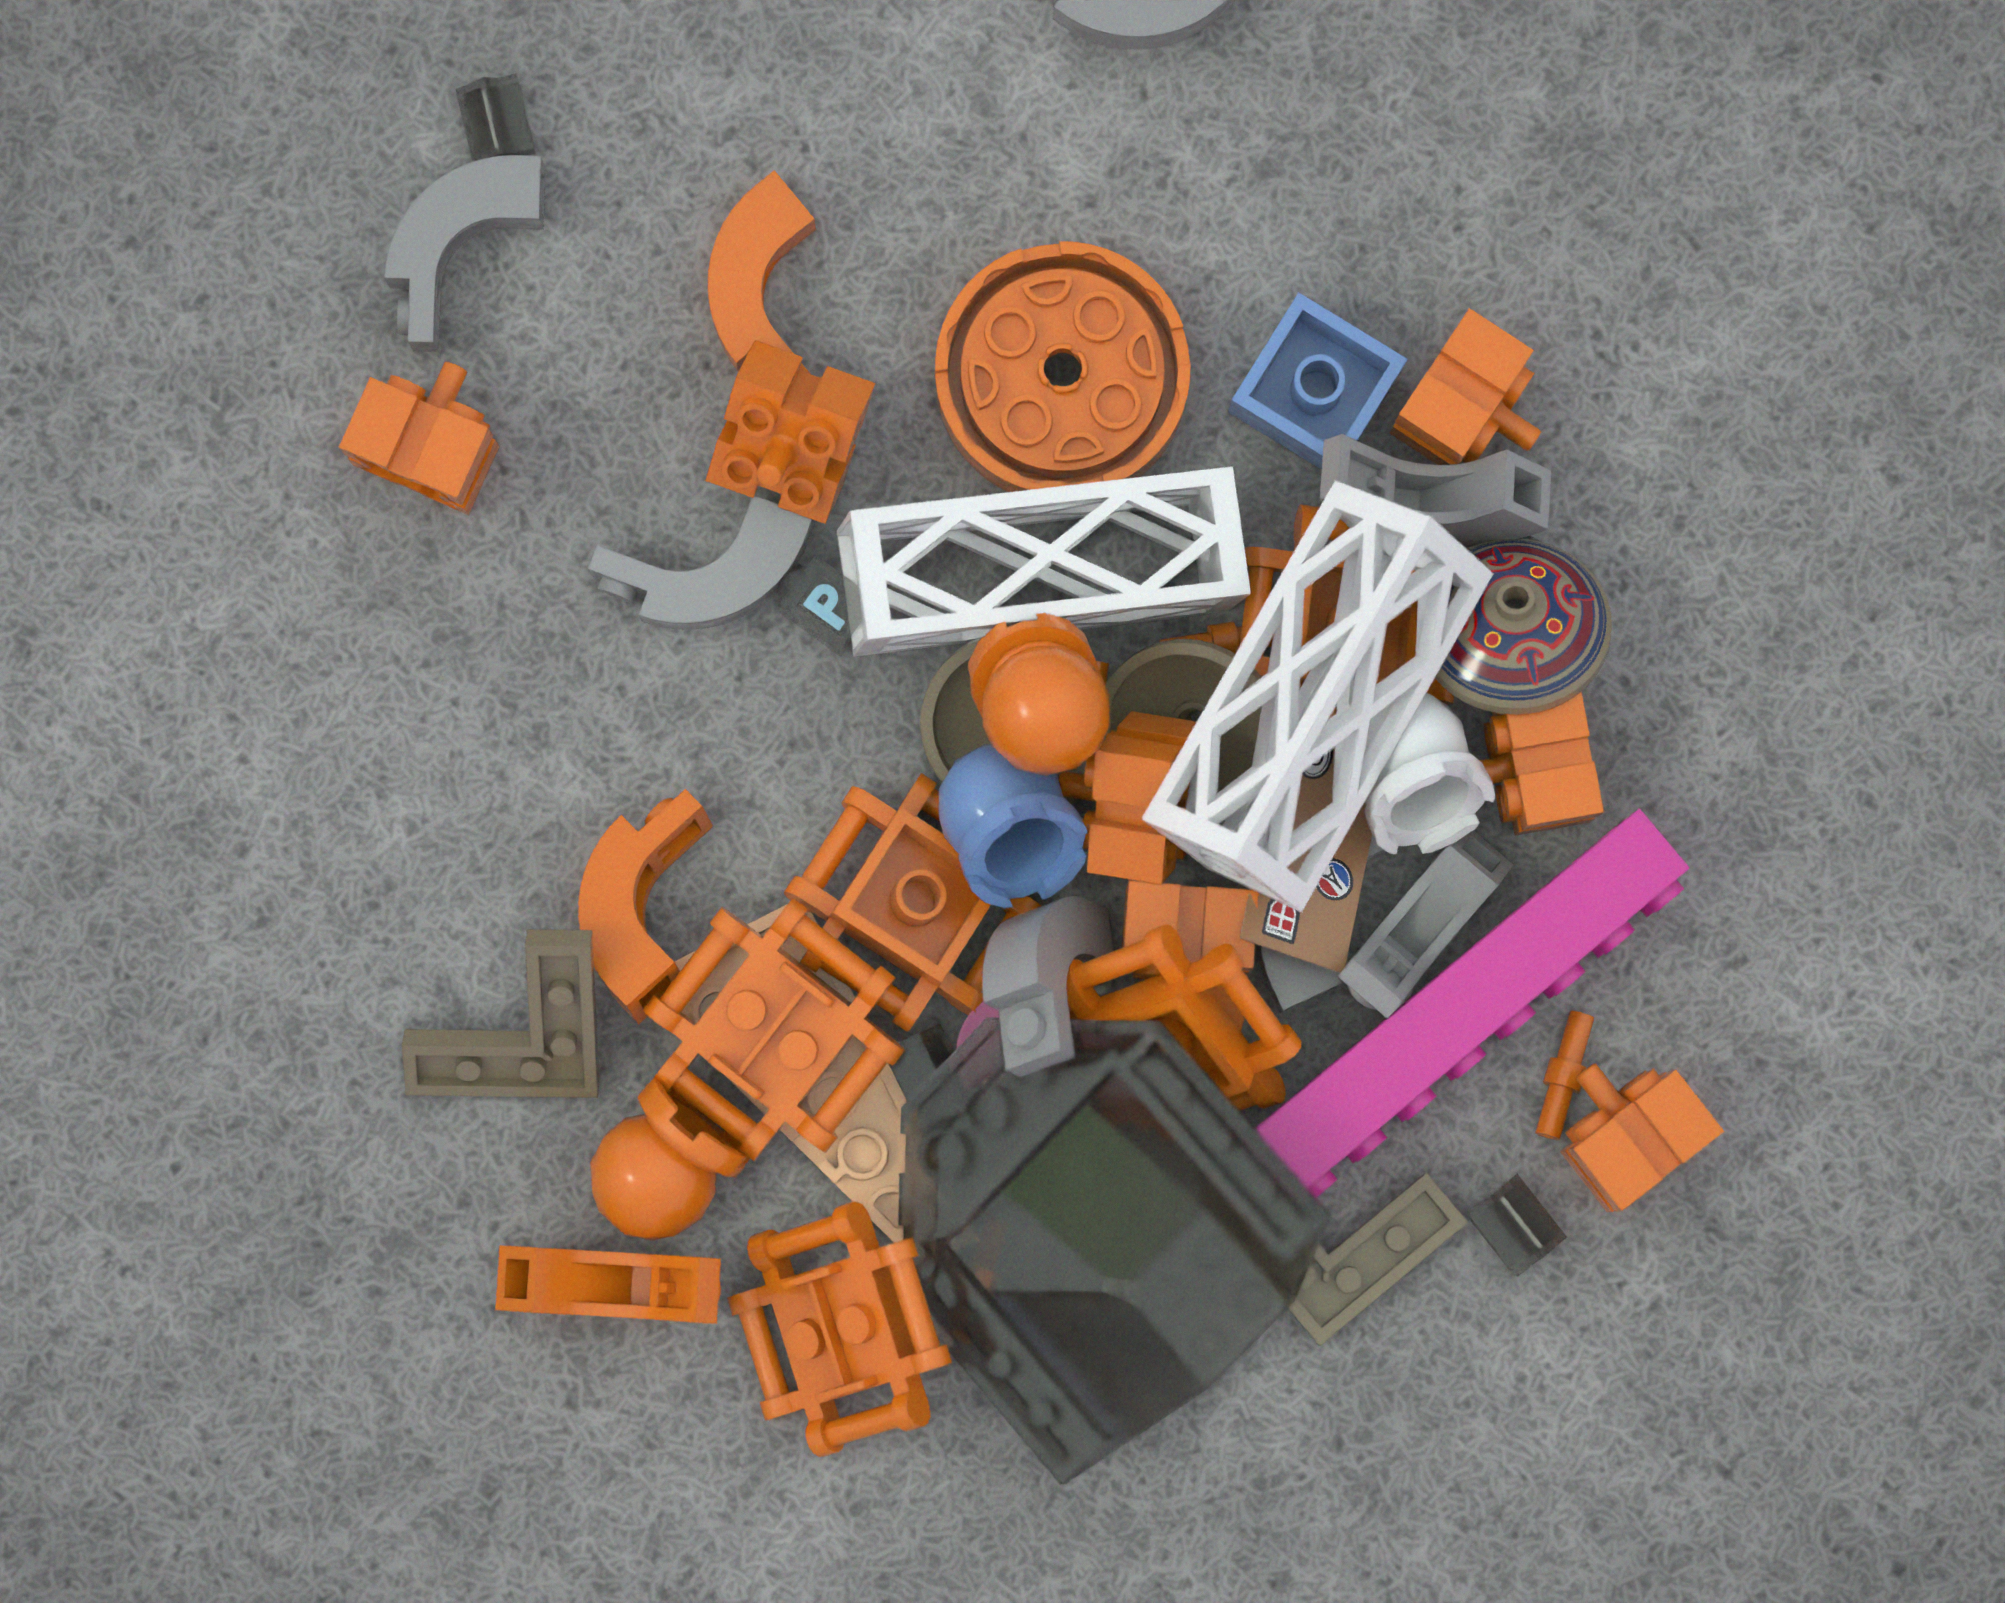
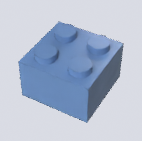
M1298 292L1232 398L1228 413L1322 470L1324 440L1344 434L1359 441L1400 376L1408 359Z

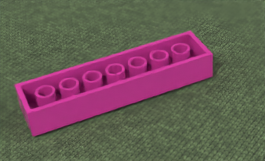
M1639 808L1581 854L1404 1002L1388 1019L1385 1018L1235 1145L1251 1161L1285 1203L1292 1202L1298 1197L1303 1205L1309 1204L1337 1180L1330 1171L1331 1168L1346 1156L1352 1163L1359 1162L1387 1139V1136L1381 1131L1380 1127L1396 1115L1401 1122L1408 1121L1436 1098L1437 1095L1429 1087L1444 1074L1450 1081H1453L1455 1078L1458 1079L1487 1054L1479 1044L1493 1033L1499 1040L1504 1037L1507 1038L1534 1016L1536 1012L1528 1003L1542 992L1548 999L1554 995L1557 996L1583 975L1586 971L1578 962L1590 951L1597 958L1603 954L1606 955L1633 933L1635 929L1627 920L1639 910L1647 918L1653 912L1659 911L1682 892L1684 887L1677 879L1690 867Z

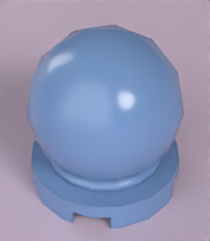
M984 744L955 760L939 788V818L944 838L959 853L962 872L971 890L985 903L1010 908L1013 907L1010 901L1011 898H1022L1038 892L1042 900L1069 884L1086 861L1087 856L1082 847L1087 829L1078 811L1063 798L1058 775L1044 776L1018 770L991 744Z

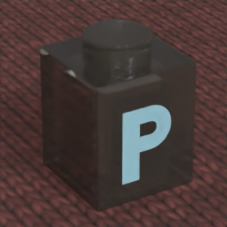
M816 555L807 567L797 562L776 590V593L783 598L778 605L779 613L841 657L852 643L851 635L863 620L858 585Z

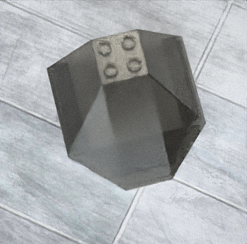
M986 1018L901 1107L900 1134H906L905 1173H899L898 1226H904L903 1240L911 1237L914 1239L919 1256L914 1257L913 1260L937 1337L943 1345L947 1344L949 1353L1060 1485L1067 1484L1206 1391L1295 1302L1331 1218L1329 1211L1161 1021L1070 1019L1075 1058L1023 1077H1018L1005 1069L1000 1019Z

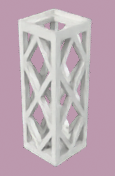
M1233 466L852 510L836 531L853 657L969 643L985 636L993 627L1004 621L1007 627H1010L1022 621L1038 620L1036 613H1048L1065 618L1079 629H1088L1229 611L1251 594ZM1188 505L1189 513L1177 507ZM1145 511L1192 533L1193 541L1131 512ZM1083 518L1051 544L1011 527ZM1111 521L1180 554L1144 583L1138 585L1068 552L1105 522ZM979 530L1035 557L1030 560L969 531ZM916 538L883 564L882 541ZM944 540H949L1016 571L975 605L904 573ZM1196 560L1199 584L1161 588ZM1054 564L1116 594L1107 595L1049 567ZM1033 580H1037L1074 597V599L1000 607ZM891 585L950 613H941L888 589L887 586ZM889 607L913 618L891 620Z
M1334 481L1142 820L1208 870L1302 912L1493 573L1432 517ZM1339 519L1350 527L1324 547ZM1345 559L1335 620L1330 626L1301 647L1304 589ZM1451 585L1459 589L1448 607ZM1418 599L1416 656L1376 684L1386 624ZM1273 636L1267 674L1240 693ZM1309 672L1299 690L1300 677ZM1395 700L1364 755L1370 719ZM1337 704V714L1328 719ZM1262 706L1252 767L1217 793L1220 736ZM1335 747L1333 802L1292 831L1302 772ZM1190 782L1186 810L1176 805ZM1225 820L1222 826L1218 825L1220 822ZM1311 848L1297 875L1286 868Z

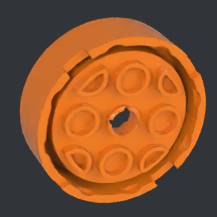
M1059 241V244L1040 245L1024 250L1020 248L990 263L978 272L958 294L942 324L935 356L937 401L942 420L955 447L980 475L1007 492L1137 478L1144 475L1158 461L1174 438L1182 419L1189 391L1191 364L1188 344L1183 330L1184 326L1171 299L1162 287L1137 264L1106 248L1087 243ZM1058 353H1067L1074 356L1081 366L1079 380L1069 386L1052 385L1044 373L1046 361L1051 356Z

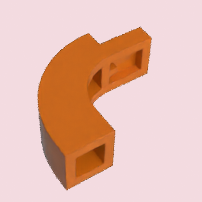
M775 170L748 191L731 210L716 237L710 257L707 288L712 319L720 343L738 372L754 340L793 353L774 330L765 314L764 292L770 273L779 260L816 230L814 217ZM801 363L799 370L810 374L806 367Z
M686 789L675 799L667 798L658 803L649 812L645 819V826L639 831L620 815L606 830L591 853L580 885L578 900L580 930H592L594 968L611 995L638 1025L648 1017L643 1008L654 994L661 996L680 972L675 962L648 935L645 921L648 896L660 875L713 827L703 806Z
M499 1245L495 1310L717 1324L718 1301L721 1295V1258Z

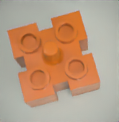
M1469 308L1400 411L1389 434L1437 465L1460 464L1462 461L1467 463L1478 460L1496 431L1524 450L1529 451L1540 436L1541 430L1512 412L1511 409L1535 374L1525 367L1534 350Z
M754 340L735 378L724 419L727 422L717 439L705 481L754 498L759 486L781 494L778 503L779 508L826 524L844 485L856 447L854 442L863 425L876 383L829 366L826 367L822 378L799 370L803 359L802 356Z
M445 362L429 397L424 396L425 389L401 377L390 375L387 384L370 377L339 448L344 455L348 456V460L353 466L469 515L499 449V445L496 439L492 438L491 426L483 421L485 415L455 401L467 371L456 364Z
M1582 691L1565 703L1541 712L1514 715L1492 712L1493 716H1490V722L1484 723V737L1489 759L1479 761L1483 763L1492 783H1501V785L1495 786L1501 823L1512 822L1515 836L1590 823L1595 817L1604 813L1595 761L1592 762L1588 741L1590 734Z
M1131 711L1117 726V731L1111 730L1102 742L1100 749L1087 759L1084 774L1069 771L1060 773L1058 779L1063 797L1096 802L1095 811L1088 810L1083 818L1087 833H1085L1082 848L1088 850V873L1162 885L1176 868V859L1183 860L1187 855L1186 852L1142 820V817L1197 721ZM1190 782L1176 805L1186 810Z
M1128 881L1125 889L1121 948L1145 940V935L1148 931L1168 924L1180 936L1183 953L1191 963L1203 959L1208 952L1219 945L1232 944L1244 961L1242 970L1247 975L1253 969L1255 944L1240 939L1249 892L1256 908H1258L1259 893L1247 889L1208 886L1205 888L1168 883L1159 885L1141 881ZM1152 964L1134 971L1132 978L1147 980L1161 973Z
M1594 1063L1576 1077V1080L1599 1110H1593L1565 1132L1571 1143L1560 1152L1606 1212H1620L1663 1180L1662 1178L1676 1167L1685 1163L1721 1135L1724 1130L1676 1069L1658 1074L1654 1068L1648 1072L1645 1070L1617 1091L1599 1066Z

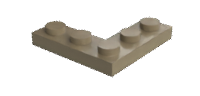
M527 929L525 956L530 1031L404 1029L402 1055L405 1095L598 1098L599 1059L592 930Z
M1246 1156L1241 1158L1196 1196V1199L1318 1346L1325 1343L1468 1223L1428 1173H1424L1328 1254Z

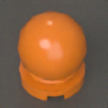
M1036 613L1038 620L1022 621L1010 627H1007L1004 621L993 627L978 641L968 662V672L970 675V692L983 718V728L992 747L1016 769L1048 776L1079 767L1100 749L1110 725V694L1102 676L1098 672V664L1085 633L1068 619L1048 613Z
M656 1078L647 1083L637 1097L645 1114L624 1118L608 1131L590 1162L592 1193L598 1211L624 1235L650 1241L680 1234L701 1220L716 1192V1173L725 1177L736 1178L750 1160L749 1157L739 1150L742 1145L725 1130H721L711 1119L674 1090L667 1094L664 1086Z

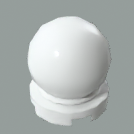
M1425 694L1364 802L1367 804L1364 811L1373 837L1377 845L1390 854H1397L1398 846L1418 844L1422 854H1426L1457 842L1480 824L1475 813L1484 804L1485 800L1489 802L1494 801L1493 783L1483 763L1472 754H1469L1462 722L1449 706L1431 694ZM1395 700L1370 719L1364 755Z

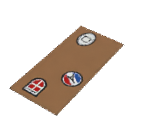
M1335 747L1302 772L1292 831L1333 802ZM1363 803L1303 911L1295 910L1260 893L1258 894V908H1256L1249 892L1240 939L1341 973L1346 966L1372 838V832L1364 812L1367 804ZM1311 848L1286 868L1297 875Z

